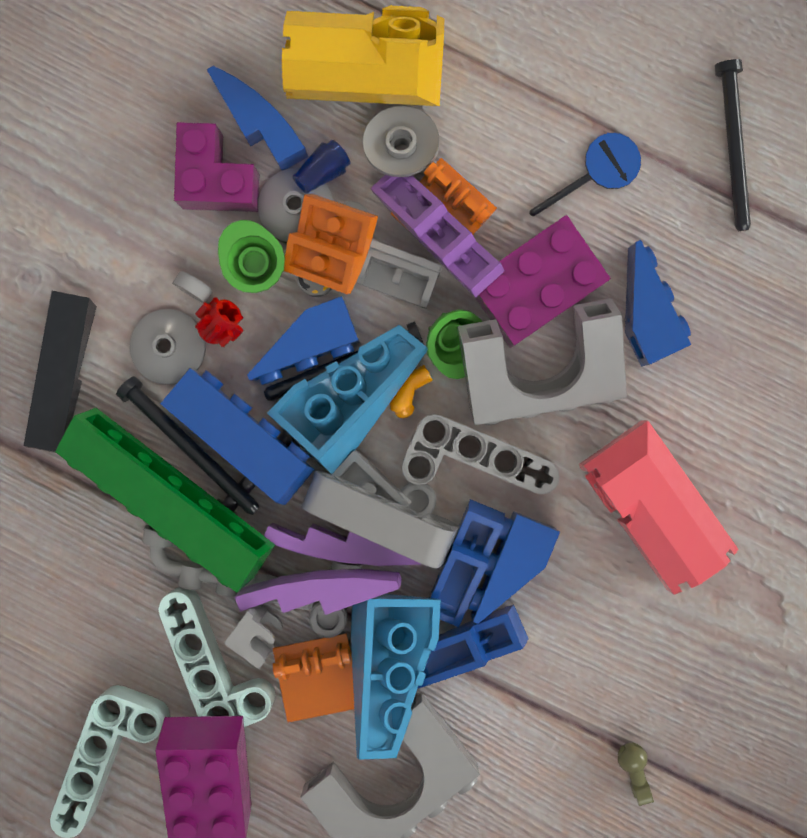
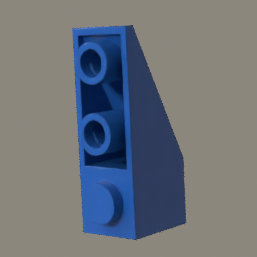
M639 240L628 248L625 334L642 367L653 364L690 346L691 343L688 337L691 336V331L685 318L682 315H677L671 303L674 301V295L666 281L661 282L655 270L658 263L654 252L649 246L644 247L642 240Z
M341 296L306 309L247 374L250 381L260 380L261 385H266L282 379L281 371L296 367L297 372H301L319 365L317 361L319 357L331 353L333 359L354 352L353 345L360 343L343 297Z
M513 511L511 518L505 517L503 529L498 539H501L497 552L496 554L491 552L488 566L484 572L487 576L481 589H476L468 609L472 610L471 618L474 623L479 624L546 568L560 531Z

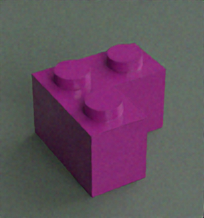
M177 122L174 201L182 209L258 212L260 174L254 164L223 163V134L216 124Z

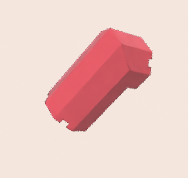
M641 420L579 464L581 470L590 472L585 477L610 513L617 510L621 515L617 521L624 528L666 590L675 595L683 592L678 585L687 582L691 588L702 584L728 565L730 559L726 555L727 552L735 555L739 550L648 420Z

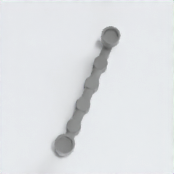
M150 525L144 527L142 542L150 546V557L154 566L162 573L179 577L178 586L180 588L199 590L201 589L202 582L216 584L215 592L219 595L228 597L237 595L231 588L222 585L212 573L200 564L193 561L177 562L169 559L165 553V548L172 547L173 543L160 537ZM332 561L331 570L362 569V564ZM259 574L256 575L254 579L251 580L246 586L260 583L277 577L272 575ZM272 600V601H269V602H266V603H274L275 600ZM313 603L297 609L310 610L313 608Z

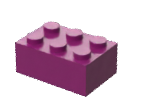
M565 215L499 262L505 271L475 299L490 320H497L504 341L509 348H512L611 278L570 218Z
M243 716L165 717L155 751L168 838H246L252 802Z

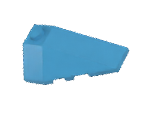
M398 325L361 346L355 355L339 364L337 361L325 367L327 371L309 381L304 379L293 385L267 414L330 474H333L344 460L357 449L428 349L412 334Z
M383 594L352 605L351 648L356 756L359 760L397 758L412 716L411 706L418 686L423 685L426 676L423 673L431 650L435 651L439 639L440 599Z

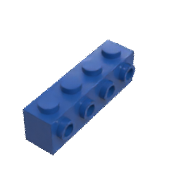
M189 368L160 404L273 501L286 505L315 470L306 462L310 456L294 442L286 446L277 437L281 431L268 420L262 418L258 422L248 413L252 407L234 393L229 398L220 390L224 384L209 371L205 370L203 374H200Z

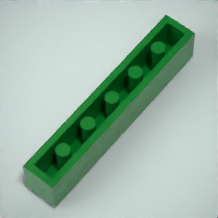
M93 408L73 417L55 451L67 461L71 468L80 471L96 483V486L102 492L110 494L123 504L129 513L145 521L156 530L160 537L172 542L186 553V556L191 561L200 564L212 573L222 585L231 588L237 593L254 579L275 547L273 542L99 409Z

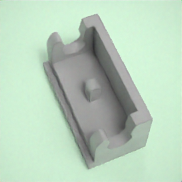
M372 240L356 283L427 309L442 265Z
M263 604L250 608L224 642L226 646L257 669L261 668L275 645L274 635L262 624L269 622L276 629L281 630L283 628L280 618L265 608Z

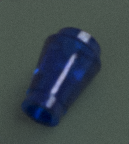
M330 140L328 143L321 142L292 177L300 190L308 194L312 190L345 174V168L351 162L345 150L335 140Z

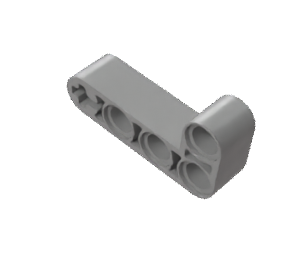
M435 414L428 415L419 422L402 464L403 475L409 482L416 485L427 484L434 478L444 455L538 494L550 493L559 482L558 469L550 461ZM433 420L442 423L445 429L444 437L435 443L427 441L423 436L424 426ZM468 435L476 437L480 445L479 451L472 457H465L459 451V442ZM508 450L514 456V465L508 471H498L494 463L495 457L499 452ZM422 456L428 459L430 470L425 476L415 477L409 472L408 464L412 458ZM524 457L528 458V461L524 464L527 467L540 470L542 466H545L544 473L548 475L546 482L539 481L537 486H535L536 479L522 472L520 480L516 479V476L523 468Z
M319 470L315 471L301 506L305 511L432 568H439L445 563L460 528L456 523L435 514L424 516L344 479Z

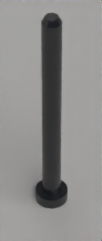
M133 376L126 380L117 390L116 396L123 402L130 400L247 514L254 515L260 508L258 502L141 390L143 384L138 378Z

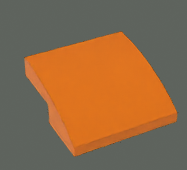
M315 194L304 195L297 232L289 233L284 271L341 293L351 294L366 260L378 216Z

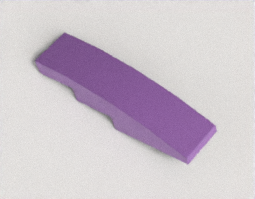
M384 175L370 188L412 235L475 298L505 271L501 263L475 240L472 233L447 211L444 204L414 176L392 177Z
M271 523L267 527L264 535L276 546L299 554L341 563L374 566L421 564L352 532L349 533L348 537H345L314 523L310 526L306 536L275 523Z
M369 569L318 570L280 576L243 587L235 596V600L241 612L277 599L282 613L320 601L324 614L327 615L400 589L402 578L399 572Z

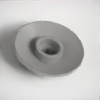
M405 105L389 107L377 113L367 124L363 134L364 153L369 163L385 175L392 177L412 176L426 169L435 159L439 149V132L431 117L422 110ZM400 144L408 146L405 150L395 149Z
M290 168L274 174L264 184L258 199V213L263 226L276 239L287 243L289 233L297 232L304 195L315 194L333 201L327 184L317 174L306 169ZM293 197L301 200V206L296 210H291L287 206L289 199Z
M173 309L157 310L142 318L134 328L130 339V355L137 370L147 379L159 384H177L189 368L197 371L204 360L206 351L205 341L200 337L198 330L195 328L197 322L187 314ZM163 339H168L171 343V348L166 353L160 352L158 347Z

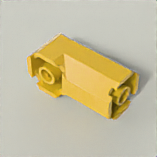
M390 5L382 8V16L374 19V12L362 15L287 11L283 24V37H290V39H286L285 48H282L281 59L285 96L287 99L440 106L445 19L437 15V21L435 22L429 19L428 10L423 7Z

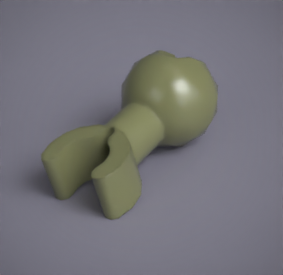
M634 742L626 743L618 751V763L624 771L629 773L631 789L634 798H637L638 805L642 806L653 803V796L644 773V768L647 765V753L640 745Z

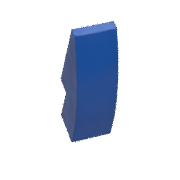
M215 66L207 69L250 146L264 139L281 170L288 169L308 157L304 145L292 127L258 92L235 76Z
M470 499L459 523L460 528L446 561L441 566L429 597L441 600L440 620L456 627L460 626L488 566L491 552L503 529L505 513Z
M514 604L492 612L479 624L469 621L440 634L435 651L431 650L423 673L426 676L423 685L418 686V689L484 667L489 660L523 649L529 638Z

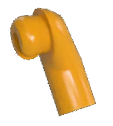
M425 365L413 370L389 403L390 409L395 412L398 418H408L413 414L415 407L412 402L415 390L433 381Z

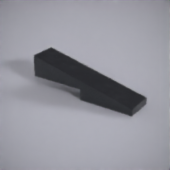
M51 291L23 446L56 453L55 451L73 419L82 381L78 378L97 308L88 297Z

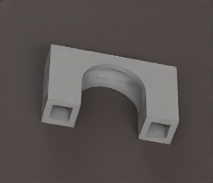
M612 298L573 305L576 332L574 356L564 370L545 380H524L507 370L503 336L496 319L458 326L468 402L474 425H494L502 420L519 417L533 418L541 413L557 410L571 411L580 406L591 404L604 405L612 403L614 400L627 398L622 314Z
M422 692L413 700L411 706L412 716L403 741L417 757L423 769L422 780L417 790L409 798L393 805L372 803L355 790L334 762L304 784L300 798L332 838H409L416 831L418 823L427 816L429 818L436 817L447 806L446 801L456 793L462 795L468 792L476 784L477 777L480 775L478 763Z

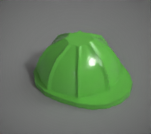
M250 220L233 222L223 230L218 243L219 264L223 276L232 287L246 293H259L270 289L279 281L284 271L285 255L282 245L268 230Z
M458 309L448 313L443 312L432 326L428 327L427 355L433 365L448 378L461 379L465 377L458 326L482 322L481 318L471 311Z

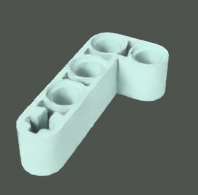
M177 587L167 594L160 602L159 615L197 716H214L212 707L221 706L228 711L229 716H243L244 727L264 719L270 712L276 696L272 684L266 679L256 678L233 686L197 592ZM176 601L178 603L185 602L187 609L184 611L181 609L175 610L173 604ZM191 619L194 621L186 625L184 628H180V625L184 621L185 624L188 623ZM186 634L198 636L202 642V648L194 650L188 647L185 641ZM208 670L213 673L216 683L214 685H206L201 682L199 671ZM252 692L261 694L266 704L261 707L251 705L247 694Z
M120 685L111 686L94 701L51 813L50 824L55 834L62 838H72L84 829L96 811L122 738L126 737L141 743L151 742L156 739L161 732L164 718L170 717L169 708L163 701ZM106 700L117 702L120 707V714L111 713L106 707ZM148 713L152 715L156 720V727L145 725L141 719V714ZM93 736L103 738L107 749L96 747L93 742ZM80 772L89 774L93 779V784L83 782ZM76 801L80 802V804L76 807L73 817V810L71 809V807Z

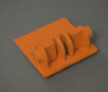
M440 158L436 163H431L424 172L425 176L419 181L444 204L447 211L466 227L472 235L477 232L497 209L495 205L443 158ZM391 212L390 214H391L399 223H401V222L392 214V212Z
M347 633L331 638L323 637L272 648L275 659L273 673L274 677L279 679L287 723L354 709L352 656Z

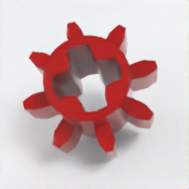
M214 297L209 304L204 302L195 313L201 319L195 325V328L198 330L200 337L207 343L220 344L221 347H225L230 340L234 342L244 331L238 325L243 319L241 311L229 300L223 299L219 301L217 297Z

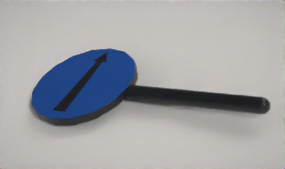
M606 133L597 137L589 145L585 155V167L588 173L531 209L529 214L536 216L590 180L606 189H620L629 185L637 177L641 168V155L637 145L629 137L620 133Z

